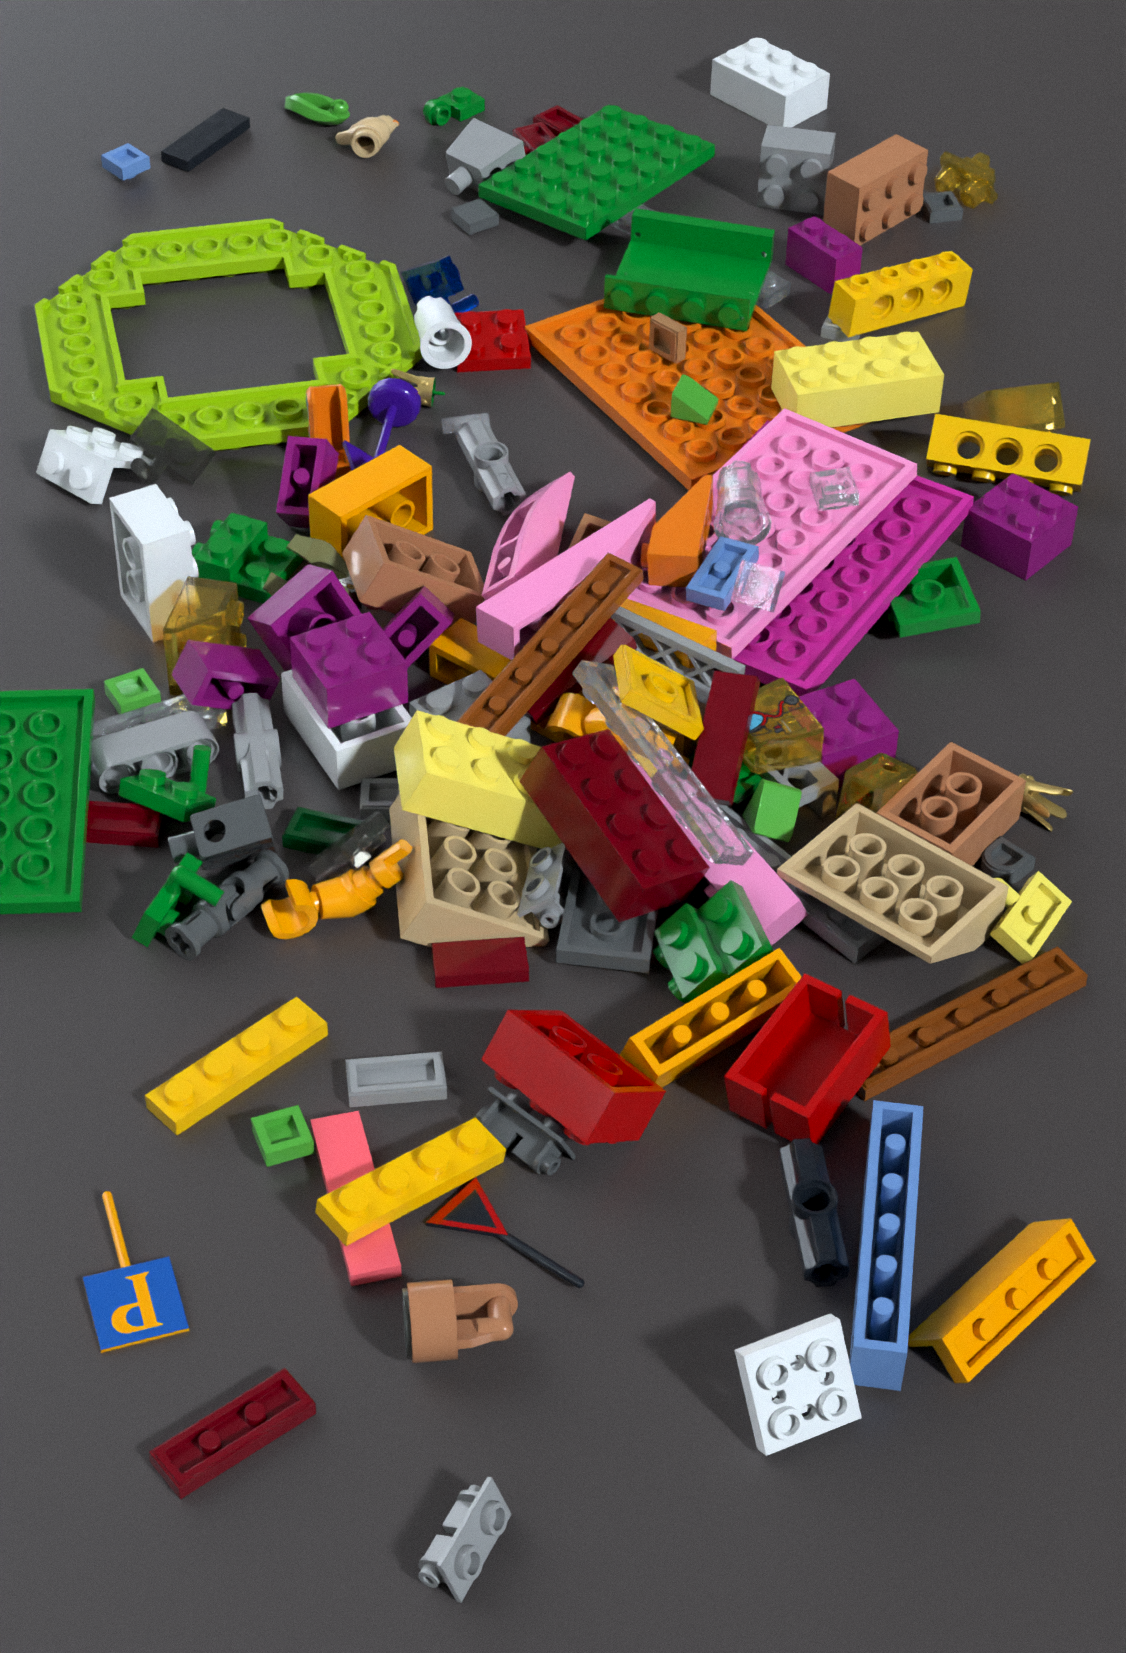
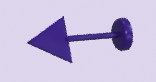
M387 378L378 381L372 386L368 395V409L372 416L382 423L383 426L374 457L346 440L343 441L342 444L351 470L385 453L392 427L409 425L417 418L421 409V397L417 389L410 383L401 379Z

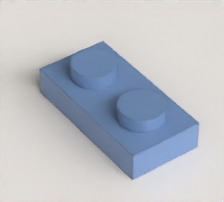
M720 536L687 585L686 600L725 611L758 561L759 546Z

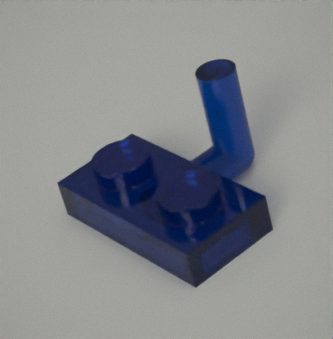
M450 255L410 267L401 272L415 306H417V303L422 298L427 296L433 298L442 297L452 307L454 313L471 311L479 306V300L473 293L450 304L448 297L464 290L460 280V272L456 265L453 264Z

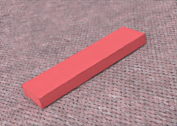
M359 1111L310 1120L311 1133L327 1194L375 1169ZM390 1223L348 1246H345L339 1240L351 1286L402 1276L401 1263Z

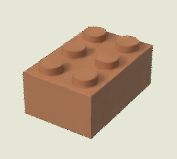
M895 134L828 171L823 216L824 223L861 246L921 211L924 201L923 189L927 174L928 150Z
M365 515L342 552L359 602L372 610L382 609L397 614L425 586L455 614L452 623L445 629L447 630L460 618L475 624L477 621L476 606L486 601L482 597L484 583L470 551L375 517Z
M950 742L876 814L973 866L982 857V852L999 836H1003L1019 820L1026 780Z

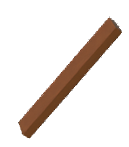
M608 552L456 722L472 727H481L490 732L506 736L644 580L643 570Z
M1057 946L890 1032V1049L856 1094L864 1102L1085 987L1088 974Z

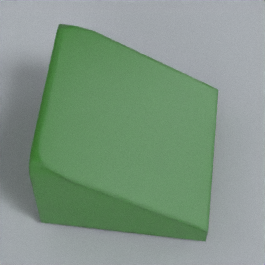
M682 374L672 393L671 417L707 425L718 405V398L692 378Z
M762 779L742 816L753 833L789 842L794 831L802 792L798 788Z

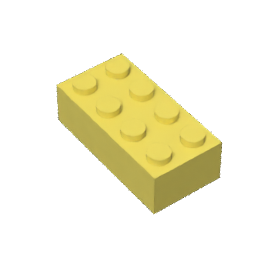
M919 331L901 332L896 335L869 336L859 340L832 341L822 345L796 346L786 350L774 351L771 389L782 410L785 408L832 428L937 413L940 410L944 373Z
M418 710L415 712L394 746L402 810L541 849L545 847L553 848L562 843L519 782L540 750V746L530 744L522 739H513L496 734L481 727H472L455 722L444 716L432 715Z

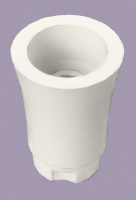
M427 296L422 298L417 303V311L414 315L415 326L420 337L422 357L429 365L439 369H448L459 365L470 353L472 346L470 333L459 322L452 307L442 297L433 298Z

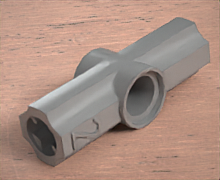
M480 419L467 421L466 425L458 431L457 439L474 472V486L485 493L493 510L501 512L503 516L511 515L526 499V493L509 463L508 448L505 444L497 441L490 426L483 424Z
M258 693L242 694L238 701L232 703V719L234 731L236 732L233 733L237 772L242 773L245 798L260 794L265 809H271L278 801L283 799L284 792L280 771L281 753L278 730L273 729L269 700L263 699Z

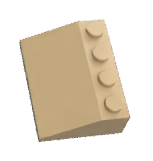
M399 793L389 808L392 845L403 839L413 847L410 854L397 862L403 873V879L396 883L400 938L431 948L432 943L509 937H525L526 947L545 946L549 941L548 928L544 927L532 912L522 917L517 915L529 869V862L537 852V847L402 810Z
M858 803L777 868V875L781 879L930 964L975 951L991 936L990 932L1003 915L1009 886Z

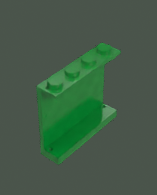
M635 208L631 220V241L616 275L606 274L604 308L650 316L661 313L675 320L747 331L773 260L775 230Z

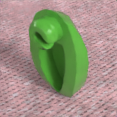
M309 92L296 93L285 97L284 109L294 111L319 124L339 125L350 117L348 103L342 99L334 100L322 94Z

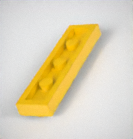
M296 996L145 1095L146 1108L175 1135H179L328 1036L327 1022Z
M475 1117L317 1199L315 1213L345 1246H348L503 1163L506 1148Z

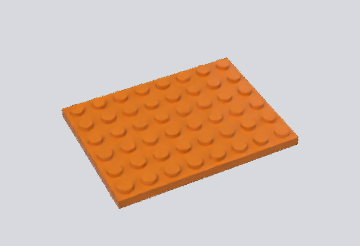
M604 299L524 327L527 331L528 340H531L532 346L688 490L704 475H714L745 445L767 420H773L782 411L771 389L774 351L786 350L796 346L806 347L757 305L747 331L672 319L687 327L685 359L677 364L649 349L650 317L652 316L604 308ZM682 374L689 376L718 398V405L707 425L671 417L672 393ZM871 422L832 428L845 433Z

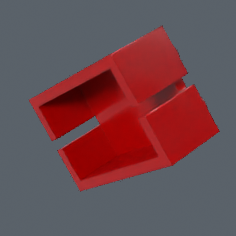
M804 973L725 1074L724 1079L729 1110L766 1129L773 1122L774 1132L791 1142L793 1139L810 1138L813 1143L819 1144L890 1049L888 1012L849 995L845 1000L848 1030L844 1029L845 1017L842 990Z

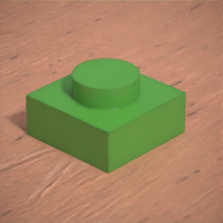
M144 668L104 681L105 694L122 719L162 705L160 691Z
M299 1105L251 1118L252 1132L266 1167L314 1154V1141Z

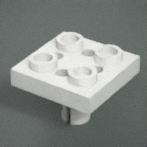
M831 1313L735 1349L756 1446L766 1456L862 1418L839 1318ZM826 1372H829V1378L827 1381H825L824 1378L826 1377ZM776 1395H778V1396L780 1397L779 1399H778V1398H775V1399L772 1401V1397L774 1398V1397H776ZM811 1407L810 1413L803 1417L802 1413L807 1412L808 1408Z

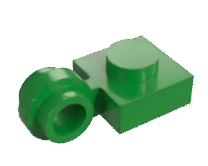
M463 86L457 87L437 99L427 101L423 108V115L425 120L431 125L438 124L443 126L449 121L450 117L461 122L485 111V99Z

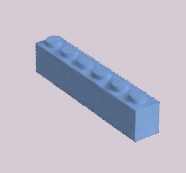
M873 1100L867 1143L849 1359L854 1385L897 1391H901L908 1351L924 1106Z

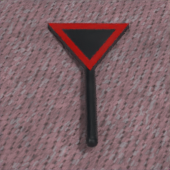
M474 1178L426 1222V1226L497 1237L575 1287L582 1288L585 1284L581 1277L508 1233L477 1178Z

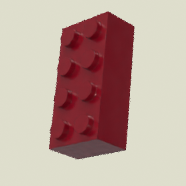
M609 729L542 746L519 781L618 922L686 901L710 868Z

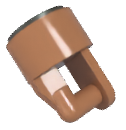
M452 1279L407 1283V1288H402L406 1357L412 1358V1363L458 1360V1349L473 1348L493 1341L507 1340L513 1333L512 1316L518 1308L515 1290L501 1283L453 1287Z

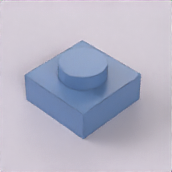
M129 143L101 155L102 167L121 180L134 178L137 174L150 169L149 156Z

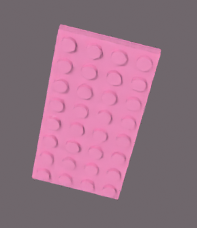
M784 408L713 475L714 509L704 560L720 536L759 546L758 561L726 610L722 611L687 601L686 587L649 585L648 568H641V560L636 566L643 570L644 580L627 599L717 630L716 652L734 659L917 476V463Z

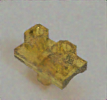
M947 151L941 155V170L934 178L937 192H953L955 188L960 189V200L964 205L972 209L976 208L983 200L990 204L997 200L998 193L994 191L995 169L989 167L990 158L988 155L979 152L972 159L967 156L962 159Z

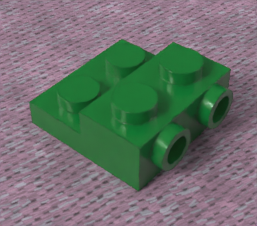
M232 512L224 521L217 519L211 527L209 540L205 544L196 543L192 550V555L199 571V576L195 578V584L262 604L271 597L269 592L263 589L270 573L272 572L287 581L304 559L286 549L290 541L269 536L267 522Z
M952 557L923 563L918 569L917 575L898 597L895 596L884 613L888 622L893 621L899 638L980 623L981 611L958 558Z
M732 880L724 885L699 909L685 903L654 931L659 945L653 949V953L660 964L671 971L673 978L668 982V987L672 994L682 1003L690 1002L774 951L743 886Z

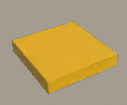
M621 644L613 655L620 702L695 741L704 730L694 681L629 646Z

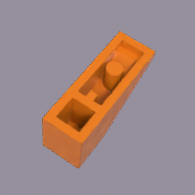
M704 475L653 526L650 542L642 544L641 568H648L649 585L687 587L703 563L714 509L713 475Z

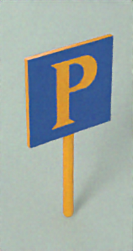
M105 1191L102 1194V1199L120 1268L83 1277L101 1353L189 1331L170 1257L135 1265L130 1264L112 1193Z

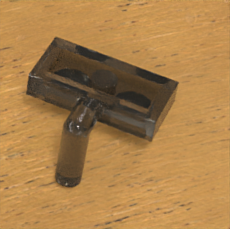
M153 407L129 438L134 444L154 457L149 465L142 458H135L130 465L131 470L147 485L154 484L167 467L191 484H194L216 455L212 448Z

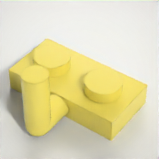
M1037 871L1026 881L1019 893L1009 886L1005 902L1007 910L990 932V935L1021 964H1024L1035 957L1072 901L1041 872ZM994 878V879H996V880L1002 882L1003 884L1009 886L1003 879H1001V878Z

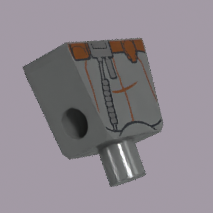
M260 794L195 813L190 816L193 831L168 837L174 863L181 862L188 852L196 858L201 857L206 870L254 860V857L263 849L271 850L277 854ZM217 834L225 835L218 842H210L211 838Z

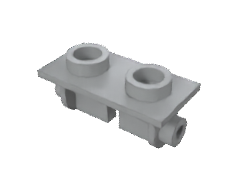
M563 843L553 848H542L531 858L517 913L519 917H522L532 912L546 928L556 927L562 923L566 904L564 898L568 894L573 869L570 861L566 859L568 850Z
M487 1477L482 1487L471 1485L468 1490L460 1491L457 1501L442 1525L446 1533L454 1534L453 1537L437 1534L418 1563L420 1569L418 1574L419 1580L432 1588L438 1587L440 1582L446 1583L456 1602L462 1603L473 1581L479 1576L482 1566L498 1537L504 1532L511 1516V1512L492 1477Z

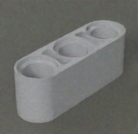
M182 712L93 740L91 771L104 792L111 794L119 793L120 778L138 775L142 769L161 770L166 773V778L191 771L193 747L195 745L211 747L210 763L217 757L219 745L205 720L198 712Z

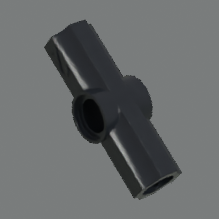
M810 1138L793 1139L786 1147L780 1148L778 1153L790 1211L789 1231L792 1237L796 1239L804 1281H810L816 1287L834 1286L836 1282L848 1277L849 1274L848 1258L837 1215L838 1193L835 1187L830 1184L822 1145L813 1143Z

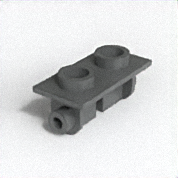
M492 1086L488 1088V1091L496 1101L491 1107H482L477 1113L476 1118L506 1150L520 1136L522 1139L513 1149L512 1153L531 1167L537 1174L546 1173L549 1176L558 1170L561 1164V1159L558 1157L562 1153L572 1160L576 1158L574 1152L565 1142L568 1136L564 1133V1129L548 1117L542 1123L530 1115L533 1108L516 1093L510 1091L505 1097Z

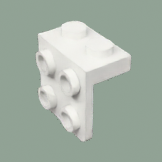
M68 426L67 430H49L36 473L91 504H102L113 468L151 469L153 461L142 455L144 451L142 448L130 443L116 441V435L108 430L93 428L92 432H88L79 427Z

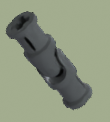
M263 849L254 857V862L245 870L235 871L218 886L225 892L216 907L201 899L193 906L192 913L180 923L175 922L165 930L168 944L180 957L192 961L201 953V947L213 937H222L244 916L262 903L263 895L274 886L279 887L289 879V871L286 864L273 851Z

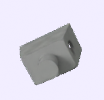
M473 118L446 151L445 156L450 175L444 180L445 186L454 195H459L467 187L479 192L478 185L510 166L516 160L526 156L523 141Z

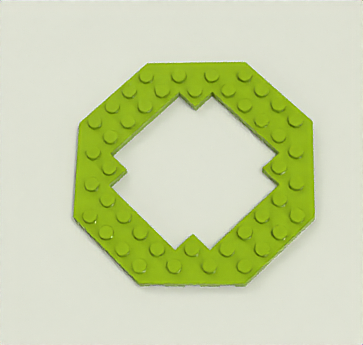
M272 218L130 234L122 240L123 247L115 253L108 250L91 263V270L85 275L76 274L59 286V294L51 300L43 298L35 304L51 402L178 455L202 454L208 451L224 449L237 450L243 447L265 444L277 445L281 442H287L288 436L309 437L305 393L310 386L342 384L346 390L348 420L350 421L368 406V395L374 384L387 378L399 379L391 373V369L407 372L423 358L420 350L419 333L415 326L414 317L396 264L386 260H382L379 264L366 259V253L343 244L338 249L326 245L324 237L302 229L297 233L284 229L283 222ZM284 269L289 288L298 287L306 289L315 285L325 284L346 354L313 358V371L316 380L168 398L163 376L125 380L111 309H129L134 306L146 305L143 284L161 285L170 281H197L206 277H232L241 273H268L272 270Z

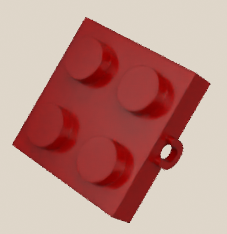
M523 309L455 313V316L468 330L472 339L470 353L462 363L456 366L457 373L531 369L530 349L532 342L528 340L527 331L524 329L526 323Z

